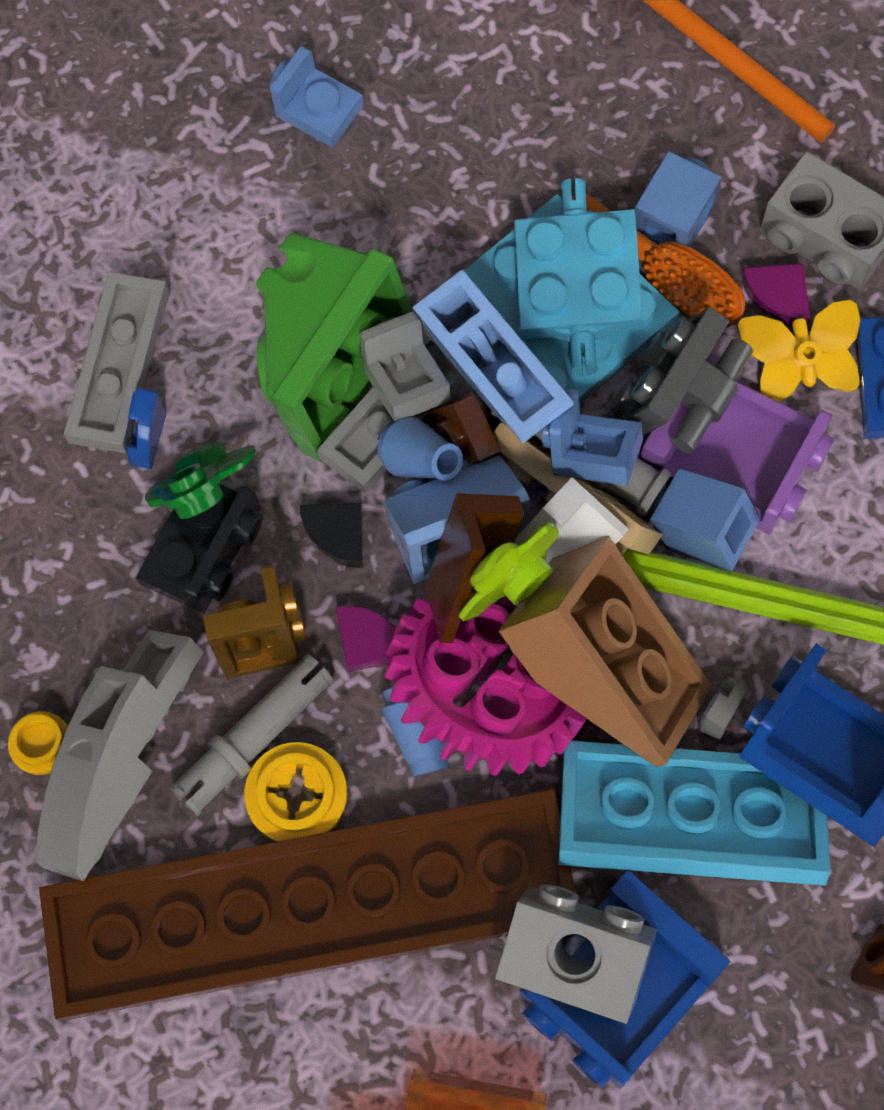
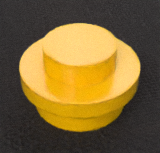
M37 711L25 715L18 720L9 734L8 751L12 761L26 773L32 775L51 774L68 725L59 716L51 712Z

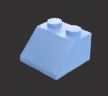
M500 455L470 464L465 460L460 472L451 480L442 481L436 479L428 483L424 479L413 480L394 490L392 497L384 499L387 521L413 584L426 580L429 577L456 493L519 496L525 515L517 536L528 525L529 497L523 485Z

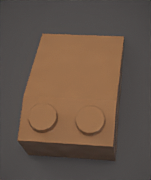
M609 536L552 558L548 563L553 569L551 576L534 594L517 605L500 628L499 633L538 685L655 767L666 765L711 689L712 684Z

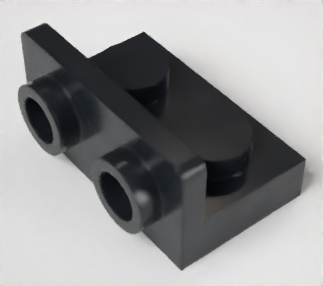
M218 484L224 494L222 499L208 510L191 518L180 519L175 509H173L136 576L138 583L202 614H205L212 599L218 602L221 601L229 590L234 578L235 568L231 564L241 545L248 548L253 544L263 522V514L259 513L261 507L256 493L248 487L242 486L239 492Z

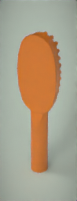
M586 193L587 211L597 213L611 211ZM637 230L638 258L644 264L645 277L672 305L690 317H694L710 306L729 320L726 328L735 325L742 318L745 311L743 291L719 265L691 247L675 241H665L657 244Z

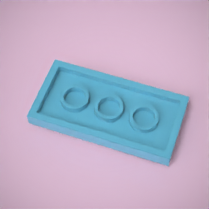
M571 741L563 752L558 865L826 886L831 872L827 815L739 757L741 753L675 749L666 765L655 767L623 744Z

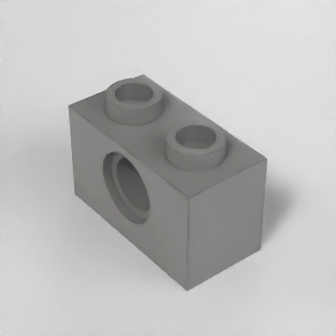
M550 884L540 885L539 890L528 887L517 902L495 979L627 1024L635 1006L657 929L643 925L645 919L640 914L623 907L606 906L604 911L580 904L578 903L579 896L563 887ZM569 934H578L586 937L594 947L595 957L586 961L574 959L566 952L563 946V937Z

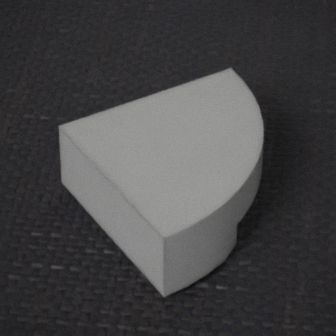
M731 677L725 678L701 718L698 726L700 728L699 732L719 742L748 692L749 687Z

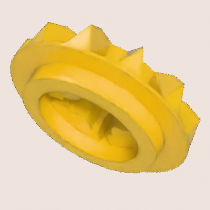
M302 742L282 744L264 753L251 768L244 789L245 807L257 829L265 837L277 842L326 833L337 827L348 802L346 779L337 761L322 748ZM299 769H302L306 790L323 798L303 801L299 811L295 813V820H291L292 815L289 811L287 800L278 797L276 793H270V790L280 791L281 789L291 788L294 779L298 778Z

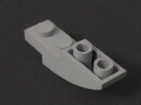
M148 630L123 670L100 666L67 727L51 771L44 796L36 846L35 862L42 868L84 881L92 867L101 858L105 846L127 811L136 802L139 792L153 772L138 758L146 743L154 736L158 724L179 691L187 684L191 672L204 653L190 637Z

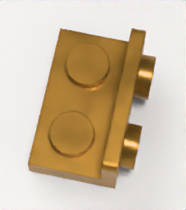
M273 564L260 567L267 602L256 604L252 600H237L221 606L218 609V613L203 616L207 640L226 680L299 662L295 642L307 640L299 603L296 601L292 582L280 584Z

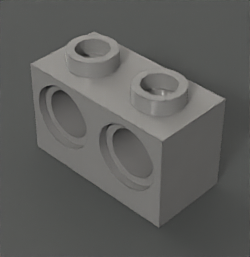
M806 151L767 203L760 230L766 233L771 243L781 251L789 254L797 252L817 264L820 272L830 281L841 285L848 283L861 291L884 259V197ZM794 207H808L816 214L811 216L798 213ZM853 236L860 238L867 246L858 247L851 245L844 237Z

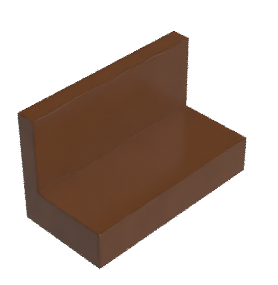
M456 493L425 586L440 643H453L461 620L459 617L460 610L477 592L471 586L470 578L479 563L498 546L508 542L515 543L525 515L519 496Z

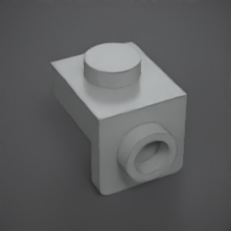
M409 312L392 320L383 321L360 333L364 372L394 422L404 417L415 416L451 401L450 384L423 343L421 321L415 312Z

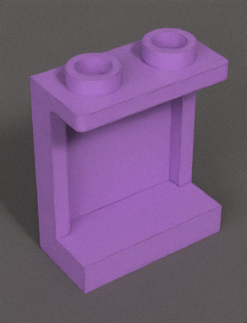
M710 353L706 361L715 367L721 357ZM735 382L738 386V391L720 421L711 422L694 452L688 454L680 451L671 443V439L689 411L685 406L679 404L669 422L650 433L642 447L640 459L658 471L667 468L673 472L668 484L672 482L678 469L681 468L744 488L760 518L756 529L768 535L771 534L779 518L790 523L807 492V489L797 485L805 469L809 467L818 472L835 438L825 434L832 414L821 409L816 420H813L755 390Z

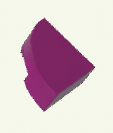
M803 264L748 267L743 269L742 283L747 296L753 303L756 302L761 308L777 317V320L785 325L793 326L794 320L804 318L808 326L810 311Z
M354 606L335 607L348 672L388 665L391 658L386 655V651L394 636L395 626L383 616L369 609Z

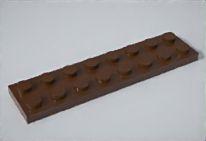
M555 790L541 791L85 878L84 881L74 880L39 887L55 1020L61 1022L508 936L517 902L528 887L539 890L540 885L550 884L563 887L576 894L571 867L558 865L560 814Z

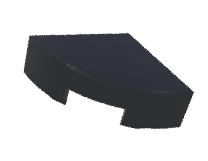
M361 503L299 505L305 532L321 552L340 565L363 568V518Z

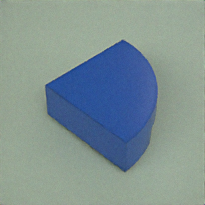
M137 388L132 395L128 418L138 422L132 444H127V455L132 466L152 469L167 414L157 392Z

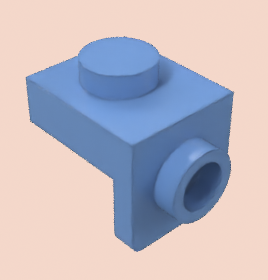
M564 388V391L572 399L574 405L542 429L543 447L551 449L553 475L628 486L643 442L642 423L580 414L578 390Z

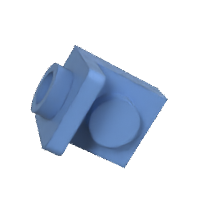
M303 46L297 50L290 61L284 60L279 64L270 81V91L276 117L331 148L334 147L364 106L363 94L315 69L312 51Z

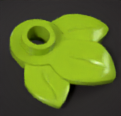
M552 522L546 523L538 527L519 546L508 542L491 551L479 563L471 575L470 584L477 592L460 610V619L467 621L479 616L491 604L504 596H507L514 605H518L534 594L553 573V569L545 561V558L547 557L546 551L558 537V528Z

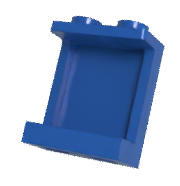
M816 643L803 662L792 655L771 686V688L780 693L777 700L773 701L764 695L743 726L744 729L753 735L739 757L875 847L884 835V715L817 671L816 667L827 649Z
M629 870L611 888L607 898L597 908L604 911L606 906H618L632 910L645 919L643 925L657 929L635 1006L627 1024L526 989H522L520 992V997L528 1004L521 1014L548 1040L552 1041L560 1033L579 1051L572 1059L573 1063L600 1088H603L610 1080L621 1089L731 962ZM574 934L564 945L566 952L574 959L586 961L595 957L592 943L582 935Z

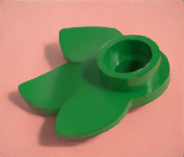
M221 442L201 445L187 452L179 459L175 466V474L152 485L145 493V500L150 507L165 504L167 509H175L180 519L196 516L208 510L222 499L224 494L218 484L221 480L246 466L255 455L256 449L254 446H246L227 453Z

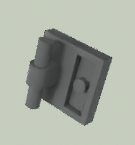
M710 306L689 320L682 316L666 335L659 331L647 344L639 358V361L645 367L636 382L632 380L627 381L609 407V410L615 414L613 419L641 422L644 436L668 423L679 404H682L689 411L671 439V443L680 451L692 454L711 422L720 421L738 391V386L735 382L753 353L752 347L740 339H732L714 367L706 359L728 325L729 320Z

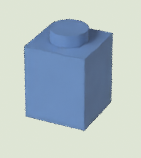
M679 468L669 487L662 490L658 495L650 521L655 529L663 534L661 539L667 549L732 572L755 531L760 518L744 488Z

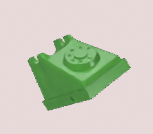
M290 233L279 247V251L287 255L286 263L279 268L272 269L266 267L256 281V286L264 297L265 334L258 338L257 364L265 398L274 405L291 438L297 443L301 452L322 462L319 459L317 449L351 412L350 408L342 405L343 402L355 408L372 386L364 372L360 333L383 321L392 320L412 312L392 257L375 249H371L368 254L296 233Z

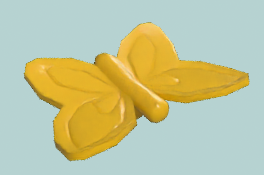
M852 300L833 302L818 313L814 318L810 334L808 333L807 321L804 318H798L793 321L792 325L795 336L783 322L761 315L741 318L737 324L740 339L749 344L753 349L751 356L764 364L759 380L761 394L780 402L793 394L801 380L805 386L811 388L816 383V378L829 388L846 392L857 390L860 384L858 367L848 348L857 338L860 316L857 303Z

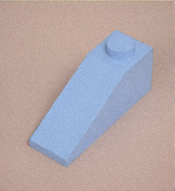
M460 270L413 306L414 311L432 341L469 386L522 444L574 405L569 395L463 270Z

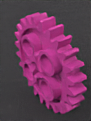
M507 596L499 598L479 616L467 621L460 620L453 643H440L429 600L426 602L418 598L414 602L409 615L403 614L394 632V636L386 651V655L391 660L384 672V678L396 682L389 695L390 701L409 703L400 721L403 724H412L420 721L424 726L418 742L424 744L434 738H438L443 742L440 750V758L443 760L449 758L455 750L464 753L465 770L468 771L472 770L479 758L486 759L488 768L494 776L498 775L507 760L519 775L524 773L531 760L542 768L546 766L554 752L561 755L579 732L586 718L538 685L515 655L510 658L503 671H495L481 685L476 695L465 706L457 707L454 705L468 695L475 681H484L498 666L503 656L511 650L499 633V630L517 605H514Z

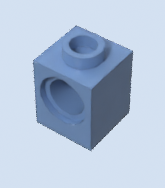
M668 151L635 206L636 229L657 244L665 241H675L691 247L716 204L722 176L713 173L700 160L682 158Z

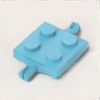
M570 178L561 183L563 213L553 217L515 220L519 319L522 340L553 337L567 342L570 341L571 372L575 375L583 376L582 353H585L587 375L594 374L598 370L596 365L595 339H600L613 332L644 329L635 209L598 213L587 211L585 180L575 178L576 199L573 200Z

